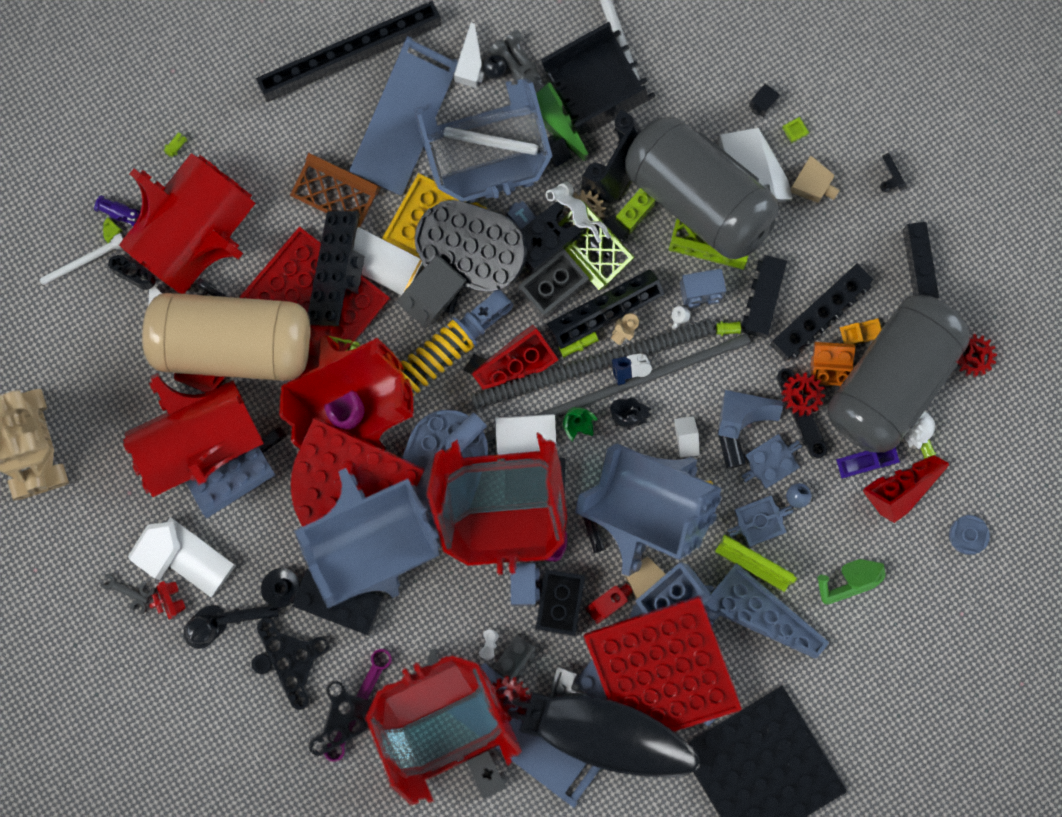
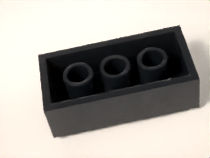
M307 568L292 607L370 636L384 598L370 592H365L328 608L310 570Z

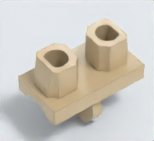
M628 313L623 318L621 317L616 320L611 339L618 345H621L626 338L630 341L634 337L635 329L639 325L637 315Z

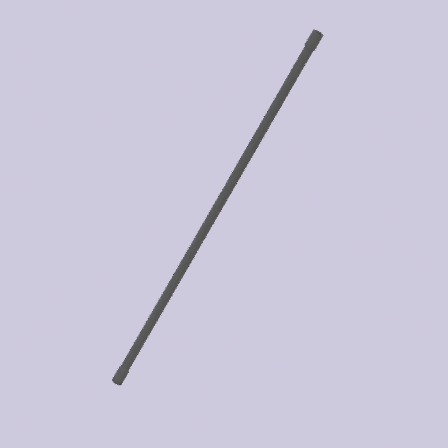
M747 333L742 334L722 344L653 369L645 377L629 378L625 380V384L618 386L616 383L535 415L555 414V417L563 415L573 407H584L725 352L751 344ZM495 430L485 433L487 443L496 440Z

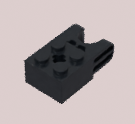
M558 201L521 229L527 248L525 266L532 274L561 250L576 241L585 231V228H579L576 225L571 228H562L558 225L556 219L563 213L565 206ZM533 243H538L540 246L536 245L533 247Z

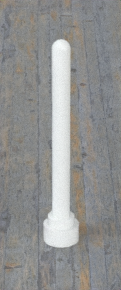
M119 233L113 236L114 239L110 243L42 277L40 283L45 285L114 249L122 250L119 244L124 239L123 235Z

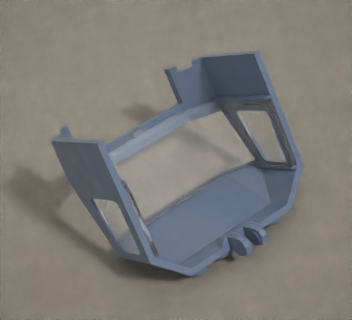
M524 78L517 80L518 84L512 85L511 81H507L505 84L511 105L437 125L431 103L426 105L427 109L422 110V107L414 110L432 175L439 190L459 201L474 203L478 201L477 198L483 196L485 198H499L500 191L510 195L512 191L516 190L515 187L521 185L524 188L534 185L535 181L540 179L552 158V153L533 82ZM445 127L536 144L538 145L537 155H531L444 137Z

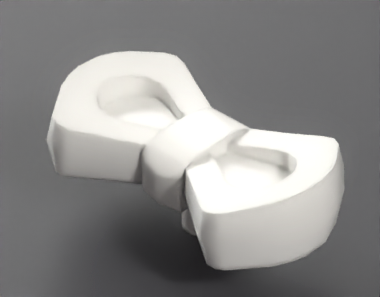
M492 629L486 630L483 633L486 642L485 646L479 651V655L484 660L492 659L494 657V648L497 647L495 642L499 635Z

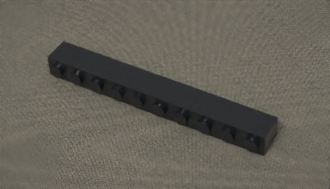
M432 0L261 75L256 80L266 102H269L403 43L407 36L414 38L441 26V17Z

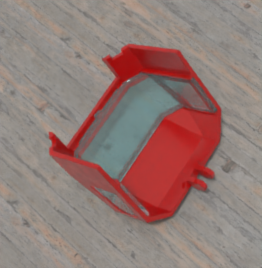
M537 432L536 436L540 451L462 458L457 439L451 443L452 447L446 451L441 449L435 453L427 495L444 553L467 566L496 564L498 575H503L504 563H509L510 574H515L516 562L548 560L564 543L567 524L561 465L556 443L552 440H545L543 435Z
M453 655L443 657L431 666L421 667L417 662L413 664L416 673L410 674L409 670L404 668L402 669L404 677L394 684H387L376 693L366 716V721L391 788L409 805H416L419 803V800L425 799L427 803L434 802L426 780L492 748L500 747L508 766L512 763L511 758L518 756L522 752L488 676L477 663Z

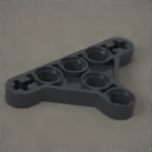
M263 618L257 624L260 638L290 704L296 710H303L309 705L310 701L305 685L316 658L328 652L329 642L323 637H317L308 642L279 633L273 620ZM266 622L267 624H271L272 627H270L269 630L271 634L276 633L277 636L270 637L266 640L265 637H268L269 635L267 631H262L261 628L264 627L263 623ZM272 640L280 642L278 651L274 652L270 649L269 644ZM319 640L323 641L326 645L325 650L322 652H317L314 648L315 643ZM300 649H304L307 652V658L304 661H299L296 658V653ZM281 658H286L289 662V666L285 670H281L278 667V661ZM293 676L297 679V685L294 688L287 687L286 680L288 677ZM301 688L302 691H299L298 694L300 697L305 698L303 706L295 704L297 697L295 694L291 696L290 692Z
M338 680L330 681L326 686V694L331 701V705L322 733L311 738L308 743L309 751L315 756H321L368 730L369 726L366 716L373 701L348 694L345 686ZM334 684H338L341 687V692L336 696L330 693V687ZM343 702L350 704V710L345 714L339 711V706ZM357 720L360 724L359 729L354 732L350 731L349 723ZM335 730H339L342 734L341 739L337 742L332 741L330 738L331 733ZM326 735V738L331 745L328 746L327 743L321 745L320 751H318L317 749L313 750V747L315 746L314 742L318 741L319 743H322L323 741H325L323 739V736Z

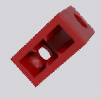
M627 583L620 588L615 585L585 609L598 625L627 603V597L633 591Z

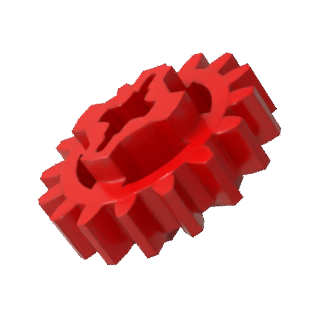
M976 334L972 335L965 356L962 354L957 361V364L961 366L959 372L965 370V376L972 373L973 377H977L978 374L984 376L986 371L992 370L990 365L996 364V361L992 358H995L997 354L992 352L996 347L989 346L990 339L985 342L983 335L979 339ZM972 354H977L978 357L973 358ZM985 355H987V361H986V363H985V361H984Z
M797 373L795 374V379L790 377L788 378L789 383L783 384L786 390L781 391V394L785 395L782 402L788 403L785 408L789 409L791 407L792 414L799 411V416H803L804 412L809 416L812 414L811 409L816 412L819 410L817 406L823 405L820 399L825 397L824 394H821V391L825 388L818 386L821 381L817 380L815 382L813 380L814 375L808 378L807 373H803L802 377ZM800 382L798 389H791L795 383ZM802 390L803 393L807 395L804 399L803 396L799 394ZM808 400H815L811 406L806 407Z
M505 676L503 680L498 678L496 683H492V686L508 720L511 721L513 718L508 716L510 708L518 707L511 703L512 699L516 698L527 702L530 695L525 693L528 687L522 688L523 681L517 683L516 677L509 680V677ZM507 686V688H506L505 690H504V689L498 690V689L501 688V687ZM518 707L514 711L524 714L526 709Z

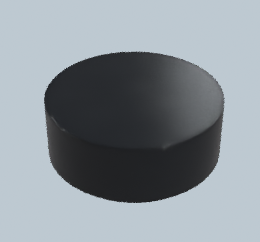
M258 654L253 658L251 666L257 674H266L271 670L272 662L268 655Z

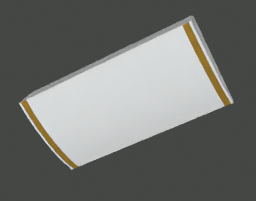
M357 227L353 250L365 256L361 275L402 296L423 268L422 260Z

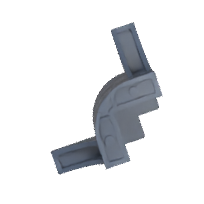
M620 444L607 448L600 483L579 495L575 513L600 524L613 536L622 556L621 574L629 577L640 570L642 566L641 557L646 549V545L678 560L689 555L695 548H700L709 526L713 525L717 515L715 511L721 501V488L695 477L697 473V459L693 457L680 460L660 459L641 454Z
M345 468L338 471L342 483V491L335 507L323 518L295 530L301 552L328 608L353 596L369 591H384L389 593L392 598L398 596V587H400L397 579L398 575L438 557V548L441 547L437 539L439 538L437 530L434 526L430 527L428 523L430 522L427 514L428 508L424 501L420 502L416 486H411L408 479L365 498L363 491L356 488L358 484L353 474L349 475Z

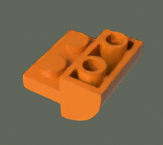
M815 342L810 372L811 376L814 375L813 380L815 382L820 380L821 382L818 385L841 386L853 370L855 344Z

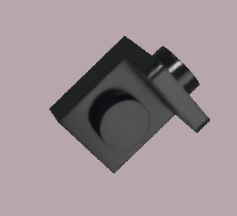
M555 135L548 137L552 153L550 160L554 167H558L572 158L563 137Z

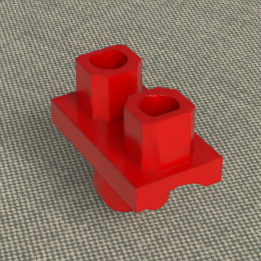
M162 581L156 586L158 594L152 595L154 602L149 604L150 609L156 608L158 614L164 612V607L168 620H171L177 614L184 611L186 607L182 599L172 602L170 595L179 592L176 582L165 583V581Z

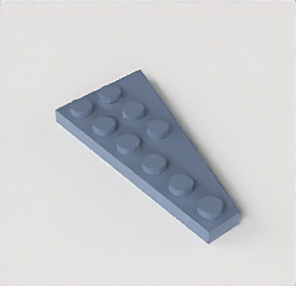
M737 563L711 593L712 597L704 603L705 609L815 659L819 657L829 643Z

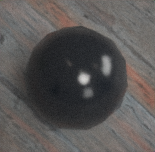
M491 55L485 59L482 68L488 78L499 79L506 73L507 66L502 57Z

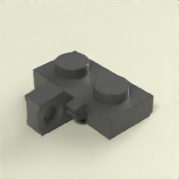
M558 666L549 696H588V693L578 690L579 685L575 684L579 673Z

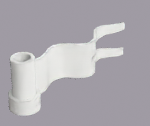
M569 182L561 183L556 188L546 192L548 201L557 200L560 204L568 206L572 211L575 225L579 228L591 229L598 243L601 242V239L594 224L603 230L608 239L611 238L604 223L589 220L585 204L581 200L572 197L574 190Z

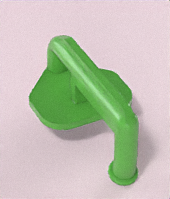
M858 559L845 564L841 569L842 575L848 582L847 585L829 591L827 584L829 581L828 576L819 575L817 580L821 600L824 604L829 605L874 589L884 580L885 568L883 563Z

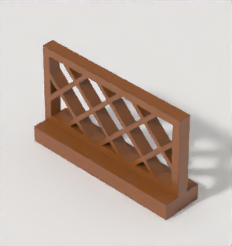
M308 153L305 159L306 163L290 196L326 214L329 210L333 211L332 204L341 201L344 211L359 210L361 217L357 227L361 228L381 188ZM309 167L316 169L317 178L307 179L306 172ZM330 176L334 179L335 186L325 189L322 179ZM319 180L322 190L312 194L309 183ZM307 185L310 195L304 197L296 195L299 187ZM349 185L353 194L342 197L339 187ZM337 188L340 198L330 202L327 192ZM324 193L327 203L319 206L316 204L314 196ZM363 193L369 195L368 202L360 206L357 195ZM354 197L357 207L347 210L344 200Z

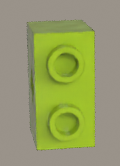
M640 188L617 214L616 219L631 234L652 210L656 201Z

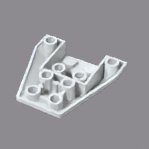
M759 128L720 135L719 147L758 177L759 183L768 189L778 202L792 200L789 180Z

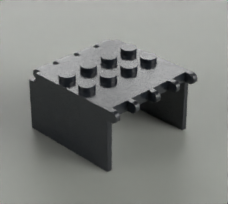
M610 22L540 59L552 85L557 86L561 83L555 90L562 103L570 100L564 105L570 118L574 119L579 116L573 123L580 136L585 133L589 134L615 120L620 110L627 113L656 96L654 92L647 94L646 87L643 85L647 82L646 77L638 80L633 68L639 64L637 61L629 64L624 55V52L629 50V46H619L616 37L620 36L621 32L620 30L613 32Z

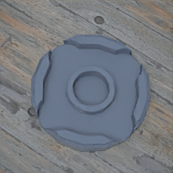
M966 515L952 523L949 529V539L956 551L964 555H974L987 547L990 541V531L982 519Z

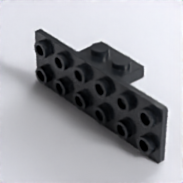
M328 211L326 214L308 309L310 326L338 327L345 291L358 294L365 256L353 250L360 215L357 211Z

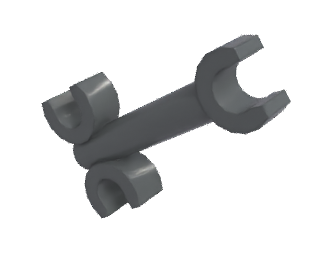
M105 574V577L110 579V584H100L102 588L114 589L135 599L136 601L131 603L130 609L134 610L136 605L140 604L142 607L140 614L146 612V604L149 601V597L155 594V588H151L149 593H145L144 589L147 584L142 583L139 587V593L116 582L112 575Z

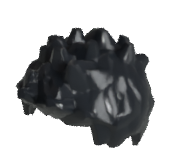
M632 397L614 400L610 406L611 416L616 427L621 426L631 430L632 427L647 423L646 418L651 417V414L648 412L651 411V408L639 403L637 399Z

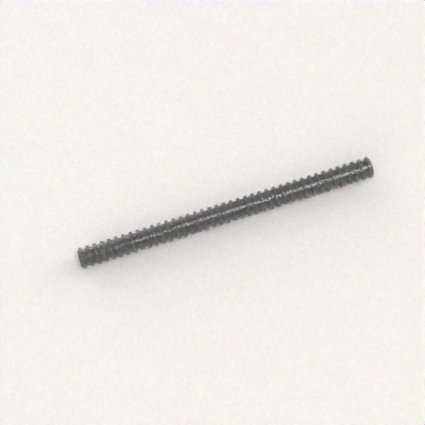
M707 318L704 322L700 320L699 323L688 324V327L682 326L681 329L678 327L675 331L673 329L670 330L669 333L665 331L664 334L659 333V336L653 335V338L647 337L646 340L643 338L640 342L638 340L635 341L634 344L630 342L629 345L624 344V347L612 348V351L608 349L605 353L603 351L600 352L599 355L595 353L593 357L589 355V358L583 357V360L577 359V362L571 361L570 364L567 362L564 366L562 364L559 365L558 368L554 366V369L548 368V371L544 370L542 373L530 374L529 377L526 375L523 379H513V382L507 381V384L497 385L494 388L491 387L481 392L478 390L475 394L472 392V402L474 408L479 409L480 406L482 408L486 404L490 406L491 403L496 404V401L502 402V399L508 400V397L514 398L515 395L520 396L521 393L524 395L527 391L531 393L532 390L537 391L538 388L543 389V386L549 387L550 384L555 385L556 382L561 383L562 380L566 382L569 378L572 380L573 377L578 378L579 375L584 376L585 373L590 374L591 371L596 372L597 369L601 371L603 367L605 369L608 366L612 367L613 359L641 353L648 356L649 353L654 354L655 351L660 352L661 349L666 350L667 347L672 348L673 345L677 347L678 344L683 345L684 342L689 343L690 340L695 341L696 338L701 339L702 336L707 337L708 334L711 336L714 333L713 326Z

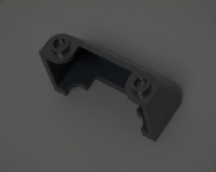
M620 110L615 119L614 133L619 138L618 146L607 166L600 163H592L587 167L582 176L581 189L586 192L591 191L593 196L598 194L599 199L609 204H614L620 199L630 181L625 169L626 155L632 142L642 131L630 114Z

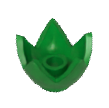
M573 407L568 410L564 417L563 429H565L567 436L573 442L578 432L593 436L592 420L596 421L598 419L591 411L585 408Z

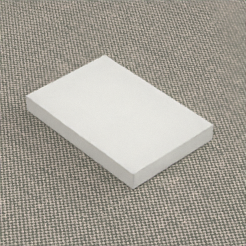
M555 414L495 418L497 455L540 451L536 436L537 432L542 434L545 440H552L556 443Z

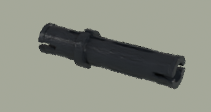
M270 605L242 610L235 608L234 611L218 612L217 623L218 626L229 623L241 624L243 621L279 617V610Z

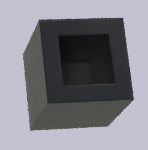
M765 83L749 103L750 110L755 115H760L764 118L777 103L780 94Z

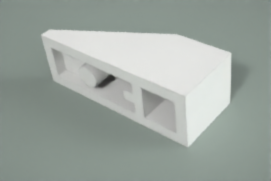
M471 23L454 74V81L477 88L478 82L482 83L484 72L482 71L475 24Z

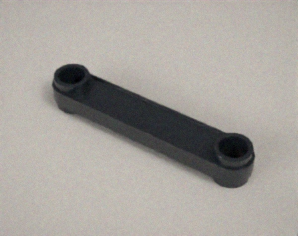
M781 369L777 374L776 380L781 391L786 390L783 384L789 383L781 379L782 373H786L795 379V374L791 369ZM795 383L791 389H798L799 383ZM801 391L799 394H801V395L803 396V399H804V398H805V397H804V394H803V392ZM790 407L789 410L809 455L814 459H820L825 456L827 447L813 415L808 416L804 412L803 416H799V411L792 414V408ZM814 445H819L822 448L821 454L814 453Z

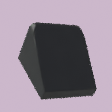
M474 354L463 370L473 376L471 373L487 360Z

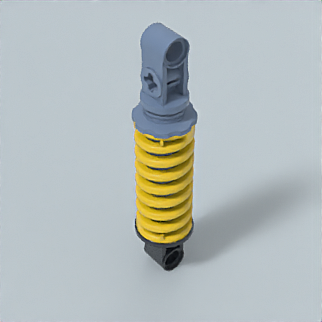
M501 290L494 291L474 310L464 314L465 317L461 320L453 317L449 324H447L450 329L446 327L441 328V336L434 334L432 336L433 342L429 340L424 342L425 349L421 347L416 349L417 356L414 354L408 355L409 363L404 360L401 361L404 368L402 370L404 378H409L411 387L416 393L421 391L417 382L420 381L424 386H428L429 382L425 378L427 374L431 379L435 380L437 378L435 371L445 372L443 367L445 363L448 366H452V357L459 360L461 358L459 353L461 350L468 353L471 349L477 346L475 339L479 335H484L486 329L511 311L514 304Z

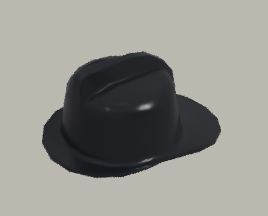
M215 605L205 606L199 610L184 627L183 634L187 644L196 649L209 646L227 627V624L218 626L217 613L225 611Z

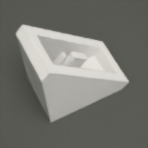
M694 416L674 419L679 457L699 456V433Z

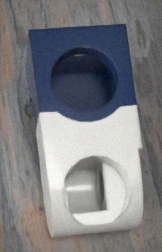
M642 353L612 360L613 375L618 386L625 384L626 379L637 376L645 377L652 370L647 356Z

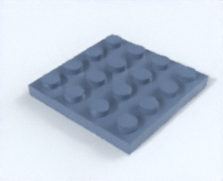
M258 446L216 469L209 475L206 482L198 485L196 480L192 481L190 479L186 481V484L202 514L207 519L273 477L275 473Z

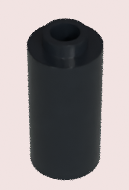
M718 435L726 469L745 465L739 436L738 439Z

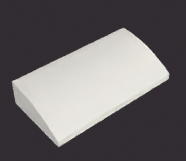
M175 520V531L177 540L180 543V550L169 567L213 598L236 565Z

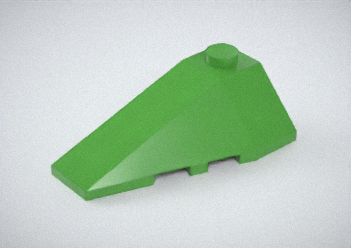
M551 83L546 84L536 93L545 128L553 135L563 137L567 147L583 161L588 160V152L578 133L571 130L573 126L569 115L563 114L561 106L563 104Z

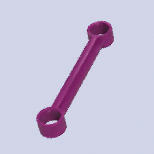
M378 649L371 655L372 665L356 697L368 700L382 670L388 668L392 662L391 654L387 650ZM385 652L389 657V662L385 666H377L374 661L376 653ZM353 720L349 723L348 727L350 731L353 730L357 720ZM339 730L333 740L334 742L341 739L342 734ZM345 743L340 745L342 748V755L340 757L332 759L328 752L324 754L325 757L332 762L341 760L345 755Z

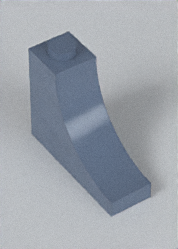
M725 390L721 404L718 435L738 439L741 430L750 423L763 420L779 421L784 402Z

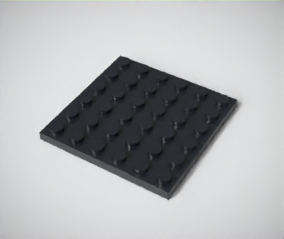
M783 685L688 742L700 761L699 768L693 774L719 817H808L848 792Z

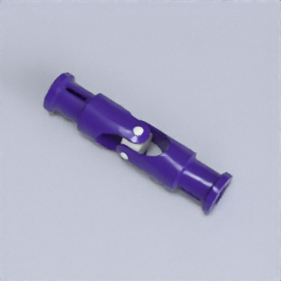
M103 195L97 198L94 206V211H101L113 219L127 222L132 226L136 223L141 212L137 209H130L118 201L112 202L105 199Z

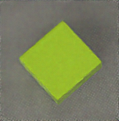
M800 117L782 127L791 143L809 134Z

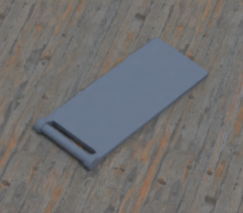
M409 36L406 37L349 170L350 173L399 196L403 195L424 146L414 110L421 107L422 110L427 109L426 105L431 103L436 118L458 64V60H452L412 41L413 38ZM408 48L449 66V71H445L408 53Z
M482 664L481 668L488 676L491 684L493 682L496 683L498 678L503 680V676L487 664ZM507 686L501 687V688H499L498 690H501V689H504V690H505V689L507 688ZM484 689L477 697L448 710L451 715L480 737L491 733L499 725L489 712L488 707L490 703L486 702L487 695ZM513 718L509 722L522 752L518 756H513L511 760L575 808L578 804L577 800L601 768L592 766L569 797L565 792L586 763L561 752L541 737L521 733L519 729L522 720ZM499 746L495 747L498 751L501 752Z

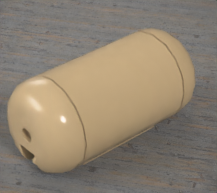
M163 293L154 297L146 309L142 330V347L149 365L155 370L162 372L279 381L293 380L303 373L307 365L311 336L310 319L306 310L301 305L293 302Z

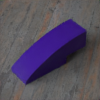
M896 448L878 453L864 451L836 459L842 479L900 463Z

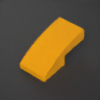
M878 318L839 327L844 344L856 345L874 341L881 331Z

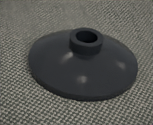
M277 568L270 571L264 577L261 584V594L264 601L275 608L289 606L294 602L299 590V579L294 572L286 568ZM285 586V587H286L285 591H284L283 593H281V592H280L281 587Z

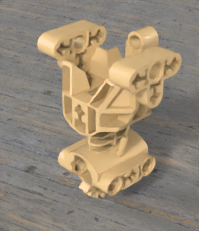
M35 389L24 393L12 391L0 395V472L13 477L8 480L13 501L22 500L69 484L64 464L53 465L54 447L44 413L42 412L47 409L42 389Z

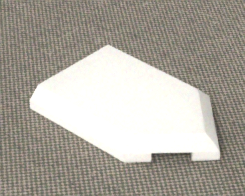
M175 520L147 525L128 555L130 561L158 580L162 578L180 550V543L177 540L175 531Z

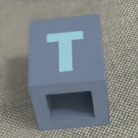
M524 201L519 204L516 202L508 208L507 217L512 219L520 230L536 218Z

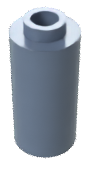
M473 412L445 439L447 442L445 447L449 449L452 447L451 443L458 439L462 452L487 425Z

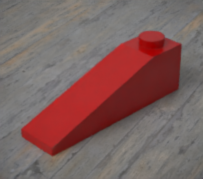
M531 325L471 374L480 387L485 390L513 379H520L529 374L542 372L559 359L538 329Z
M933 455L914 463L912 468L903 472L900 469L895 471V475L885 479L883 476L876 479L865 487L863 492L881 516L895 523L912 510L947 469L949 463Z

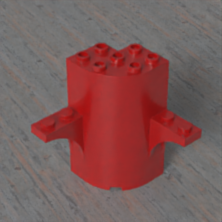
M191 153L165 187L158 181L155 183L150 181L152 177L144 170L139 172L133 168L129 173L140 188L142 207L139 218L120 242L119 246L180 294H185L198 276L212 263L226 257H234L239 260L243 255L237 249L240 245L233 241L230 236L256 203L250 199L252 195L239 186L238 183L203 156L199 155L196 157Z
M327 334L320 337L319 367L281 386L279 415L282 420L292 426L291 442L300 449L314 417L333 425L326 415L324 405L344 396L350 391H354L363 402L364 416L356 427L341 430L386 450V447L380 441L381 435L389 428L413 417L412 387L409 378H404L401 371L404 368L401 362L378 338L353 350L341 352L339 345Z
M158 373L151 376L152 382L149 385L154 394L158 393L160 397L158 403L163 411L167 410V412L126 431L125 439H123L126 452L128 454L131 453L133 458L132 467L137 476H142L141 484L146 494L150 493L152 497L190 479L192 481L196 480L198 485L206 482L209 475L225 463L264 444L234 380L203 394H185L168 386Z

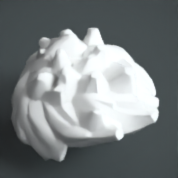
M924 411L914 427L909 428L904 436L909 448L914 445L917 449H920L923 443H927V440L933 436L935 431L934 419L929 413Z

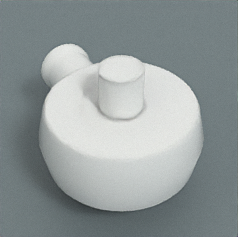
M677 306L672 311L673 329L676 330L680 324H685L689 320L690 312L686 307Z

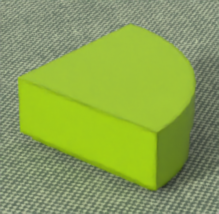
M107 217L103 224V236L106 242L110 243L114 239L113 236L122 233L123 230Z

